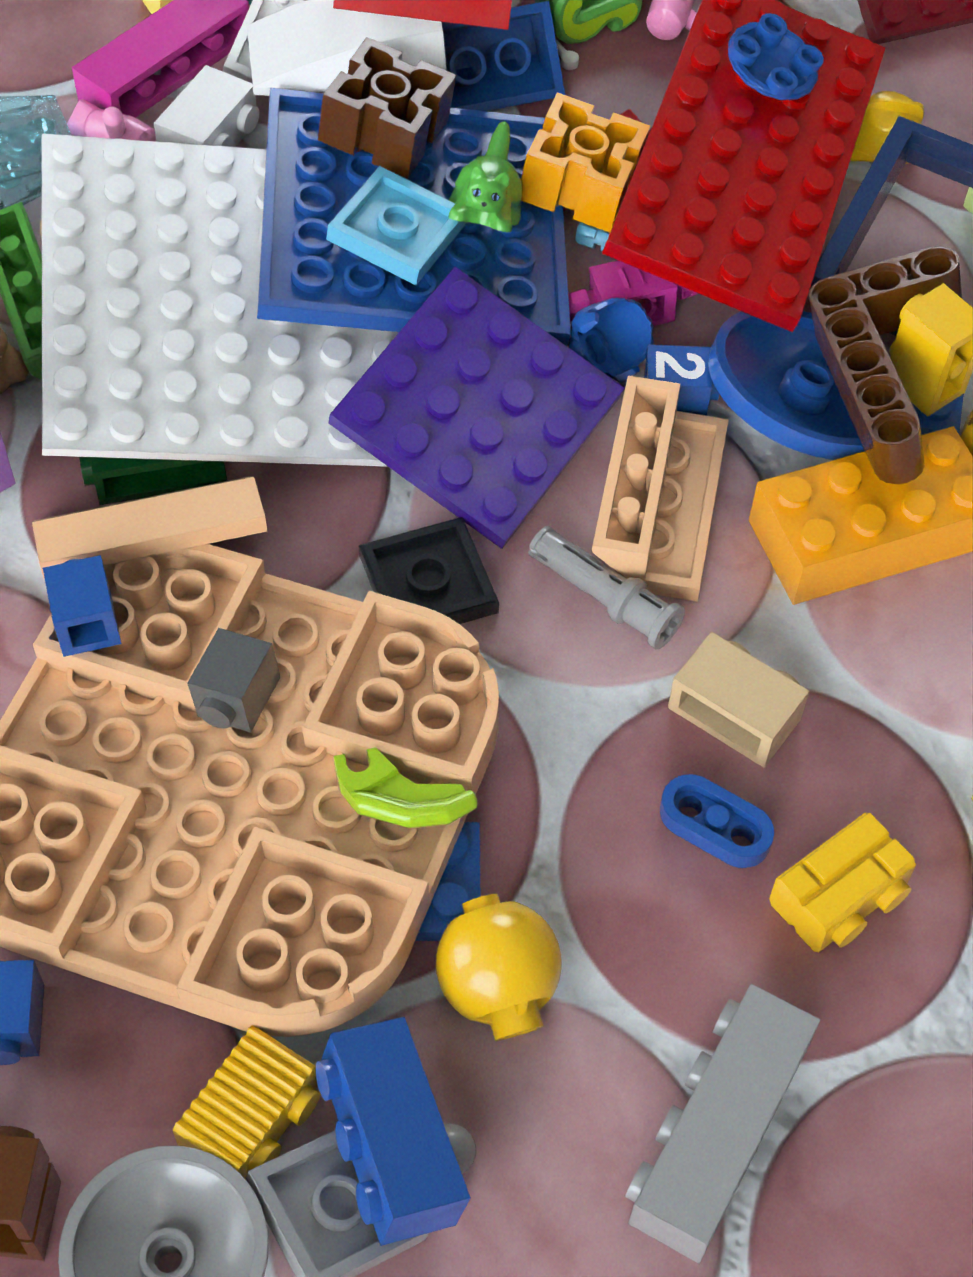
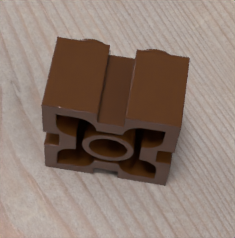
M366 37L350 58L348 73L340 71L323 93L318 141L353 156L361 150L373 154L372 164L381 166L408 179L424 156L426 142L433 143L448 121L457 75L423 60H420L416 67L401 61L402 51Z

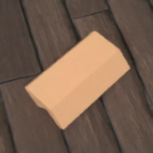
M628 376L592 545V553L625 578L634 577L647 583V590L654 595L698 602L729 419L677 411L680 391L679 383Z
M252 476L52 516L32 522L43 578V567L62 564L72 559H85L101 555L103 565H109L267 532L264 509L255 478Z

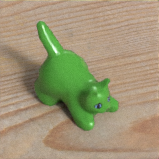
M506 121L500 122L496 127L486 154L478 156L462 168L455 182V188L449 198V201L455 203L448 215L450 219L481 224L509 233L512 232V225L519 224L521 220L522 181L514 166L508 162L510 126Z

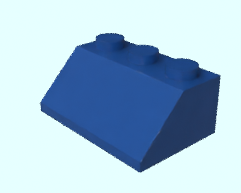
M549 1L511 7L508 30L441 22L447 71L457 75L451 103L452 108L491 111L553 99L557 92L565 95Z

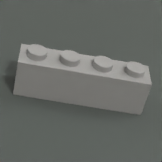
M750 984L741 1003L732 999L728 1000L713 1030L714 1034L722 1037L713 1056L701 1051L685 1082V1086L694 1091L684 1110L674 1105L671 1107L657 1134L655 1141L664 1145L657 1162L652 1166L643 1161L627 1190L625 1197L635 1202L629 1225L700 1264L813 1039L821 1019L753 984Z

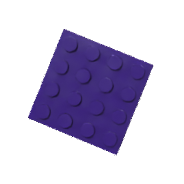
M454 267L330 413L328 424L458 518L463 517L465 523L503 549L615 405L625 388L461 270Z

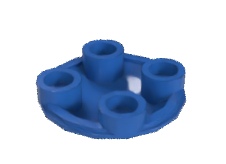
M766 13L761 16L759 22H750L737 28L728 42V57L734 71L745 84L762 95L778 100H797L809 94L818 81V70L824 62L822 53L816 47L805 44L799 36L788 30L786 22L778 15Z

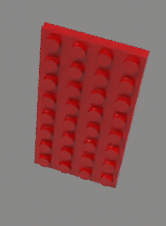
M702 0L602 254L793 332L800 321L886 48L871 42L865 37L854 35L830 25L822 19L811 17L785 6L776 0ZM772 13L780 16L786 22L787 29L799 36L805 44L819 49L823 55L824 62L818 70V81L811 92L797 100H778L762 95L745 84L734 71L728 57V42L737 28L750 22H759L762 15Z

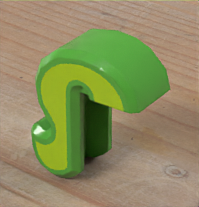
M535 0V3L549 1L555 36L566 44L585 42L596 36L606 25L612 32L625 29L638 18L643 4L642 0Z

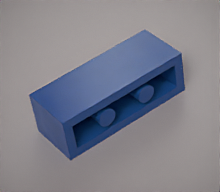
M405 1017L330 1033L321 1061L316 1063V1080L322 1098L325 1101L332 1100L338 1118L335 1133L339 1152L344 1161H352L359 1183L356 1186V1199L364 1223L366 1225H374L380 1246L456 1226L471 1197Z

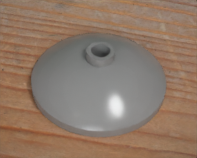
M159 1146L131 1153L107 1166L79 1194L69 1211L62 1230L59 1245L60 1277H264L269 1251L267 1225L255 1192L244 1177L224 1160L208 1152L184 1146ZM165 1254H179L182 1257V1261L175 1271L164 1273L158 1270V1262Z

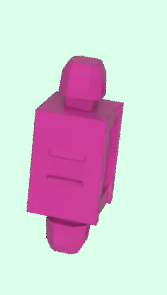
M619 260L589 267L590 283L588 291L582 288L568 293L570 322L573 321L576 313L584 307L609 298H626L641 303L642 308L646 310L647 316L652 319L653 326L675 321L677 297L678 300H683L698 293Z

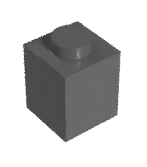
M218 628L187 683L197 716L217 728L226 729L234 727L251 733L280 679L273 645L270 642Z

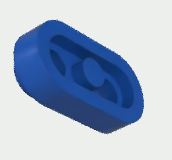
M693 774L674 778L666 785L663 791L660 817L664 825L677 836L726 864L738 868L756 866L769 854L774 839V826L769 816L755 805L712 781ZM692 807L699 814L694 817H688L682 814L679 809ZM734 836H743L747 838L751 844L748 846H740L735 844L731 838Z

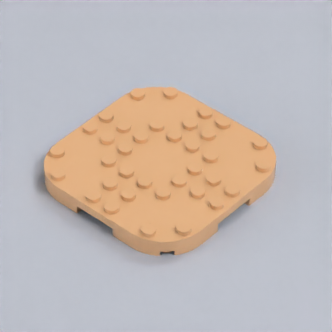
M205 544L104 565L122 644L63 657L53 625L52 615H50L33 643L37 659L0 720V947L244 1031H248V1028L253 1025L270 1036H302L326 1031L357 1017L376 1003L393 985L401 973L468 814L450 824L407 828L360 815L350 806L340 792L333 756L345 754L348 768L354 772H362L369 767L367 749L376 747L398 769L399 774L416 784H461L466 791L472 790L476 795L491 760L498 736L499 690L494 668L490 669L479 651V642L471 633L451 618L435 610L372 591H368L364 601L361 602L266 574L262 559L214 545ZM218 628L270 642L273 645L280 679L251 733L234 727L226 729L214 727L205 722L201 717H198L187 683Z

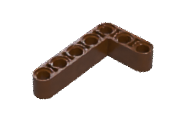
M930 247L830 276L815 283L809 292L816 340L875 474L880 480L890 484H904L915 480L922 474L925 465L919 418L880 335L899 329L901 322L899 315L902 308L917 294L925 295L944 283L962 298L959 257L954 250L947 247Z

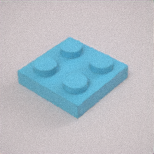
M379 166L328 224L326 240L417 285L465 226L466 222L452 220L448 217L455 203Z

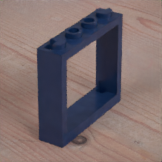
M898 116L820 257L811 287L824 278L847 271L906 162L973 188V145ZM898 330L890 332L889 334L896 336Z

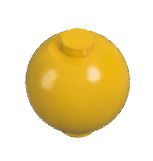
M498 894L481 896L463 903L464 914L454 918L448 924L441 936L436 953V974L445 998L465 1018L491 1025L495 1041L509 1039L544 1027L540 1009L553 997L558 987L562 970L561 951L552 928L541 915L528 906L515 901L500 903Z

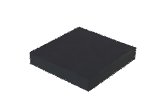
M463 517L359 545V556L372 590L375 593L435 610L458 624L499 613V601Z

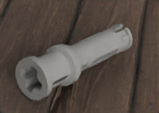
M550 526L542 528L530 543L529 548L531 550L528 551L530 557L557 572L558 575L600 601L601 604L608 608L607 612L617 624L626 622L647 636L648 644L657 650L664 647L680 627L685 616L683 606L678 603L670 605L647 590V583L640 578L629 577L627 579L621 574L616 573L604 563L565 539Z

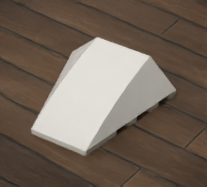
M307 0L247 25L254 95L269 96L270 87L316 93L325 92L340 71L348 73L349 60L366 37L402 51L401 61L416 67L418 62L423 60L447 71L443 28L440 21L334 9V0Z

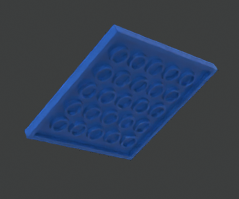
M270 87L257 319L400 332L451 270L456 267L565 346H568L571 329L563 206L558 205L555 211L551 212L521 201V220L518 225H512V232L510 233L498 231L485 225L466 222L465 226L419 283L414 285L326 240L328 224L379 166L372 164L373 154L361 150L353 156L318 141L323 93ZM451 107L447 123L433 143L426 142L424 156L407 180L449 200L462 168L478 156L486 154L496 127L503 121H506L510 126L508 162L514 166L521 179L526 155L538 130H542L545 118Z

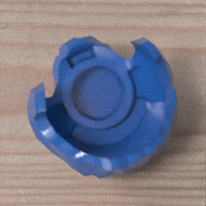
M609 298L591 304L578 311L571 322L572 331L568 348L619 383H624L627 381L628 376H635L640 372L638 365L646 359L648 344H654L652 319L647 316L646 310L642 308L641 303H637L633 299Z

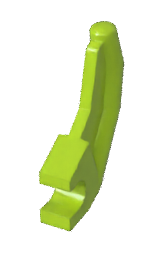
M376 747L367 749L369 767L362 772H354L348 768L345 754L333 756L340 792L350 806L360 815L407 828L450 824L477 808V797L472 790L466 791L461 784H416L399 774L398 769Z

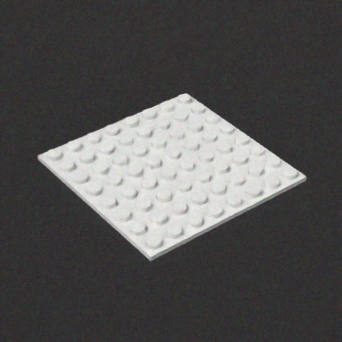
M42 134V455L388 467L328 424L330 413L399 332L257 319L266 149Z

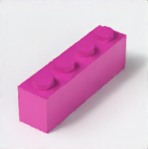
M247 0L171 1L72 67L78 101L85 99L104 110L108 107H116L122 114L136 118L193 79L205 65L212 66L230 53L249 10V2ZM161 69L160 75H154L155 72Z

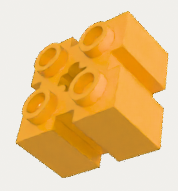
M557 92L545 116L543 128L538 130L526 155L521 177V201L554 212L558 205L575 211L573 220L610 233L647 140L650 125L614 112L610 120L592 114L594 105Z

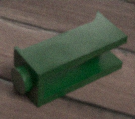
M79 457L84 485H95L99 505L135 500L227 481L224 461Z

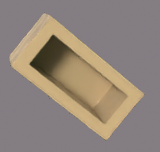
M711 631L673 678L668 708L765 768L800 722L810 691L801 686L787 672L775 670L753 657L741 644L727 641Z

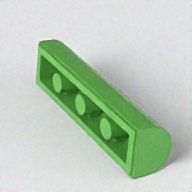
M19 202L0 210V294L24 363L31 375L42 379V252L23 203Z

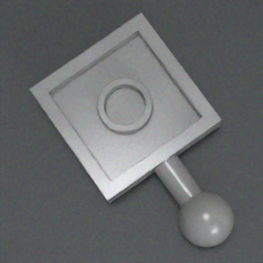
M452 1123L444 1124L461 1173L463 1174L474 1162L476 1156L475 1141L470 1132L464 1127ZM335 1130L249 1170L246 1181L260 1202L265 1220L296 1277H355L425 1241L429 1234L380 1246L374 1225H366L360 1215L356 1199V1186L359 1180L352 1161H344L339 1152Z

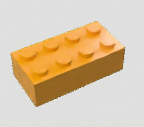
M954 426L921 435L925 467L922 474L908 483L890 484L880 480L875 474L865 451L757 482L748 521L793 605L973 552V456Z

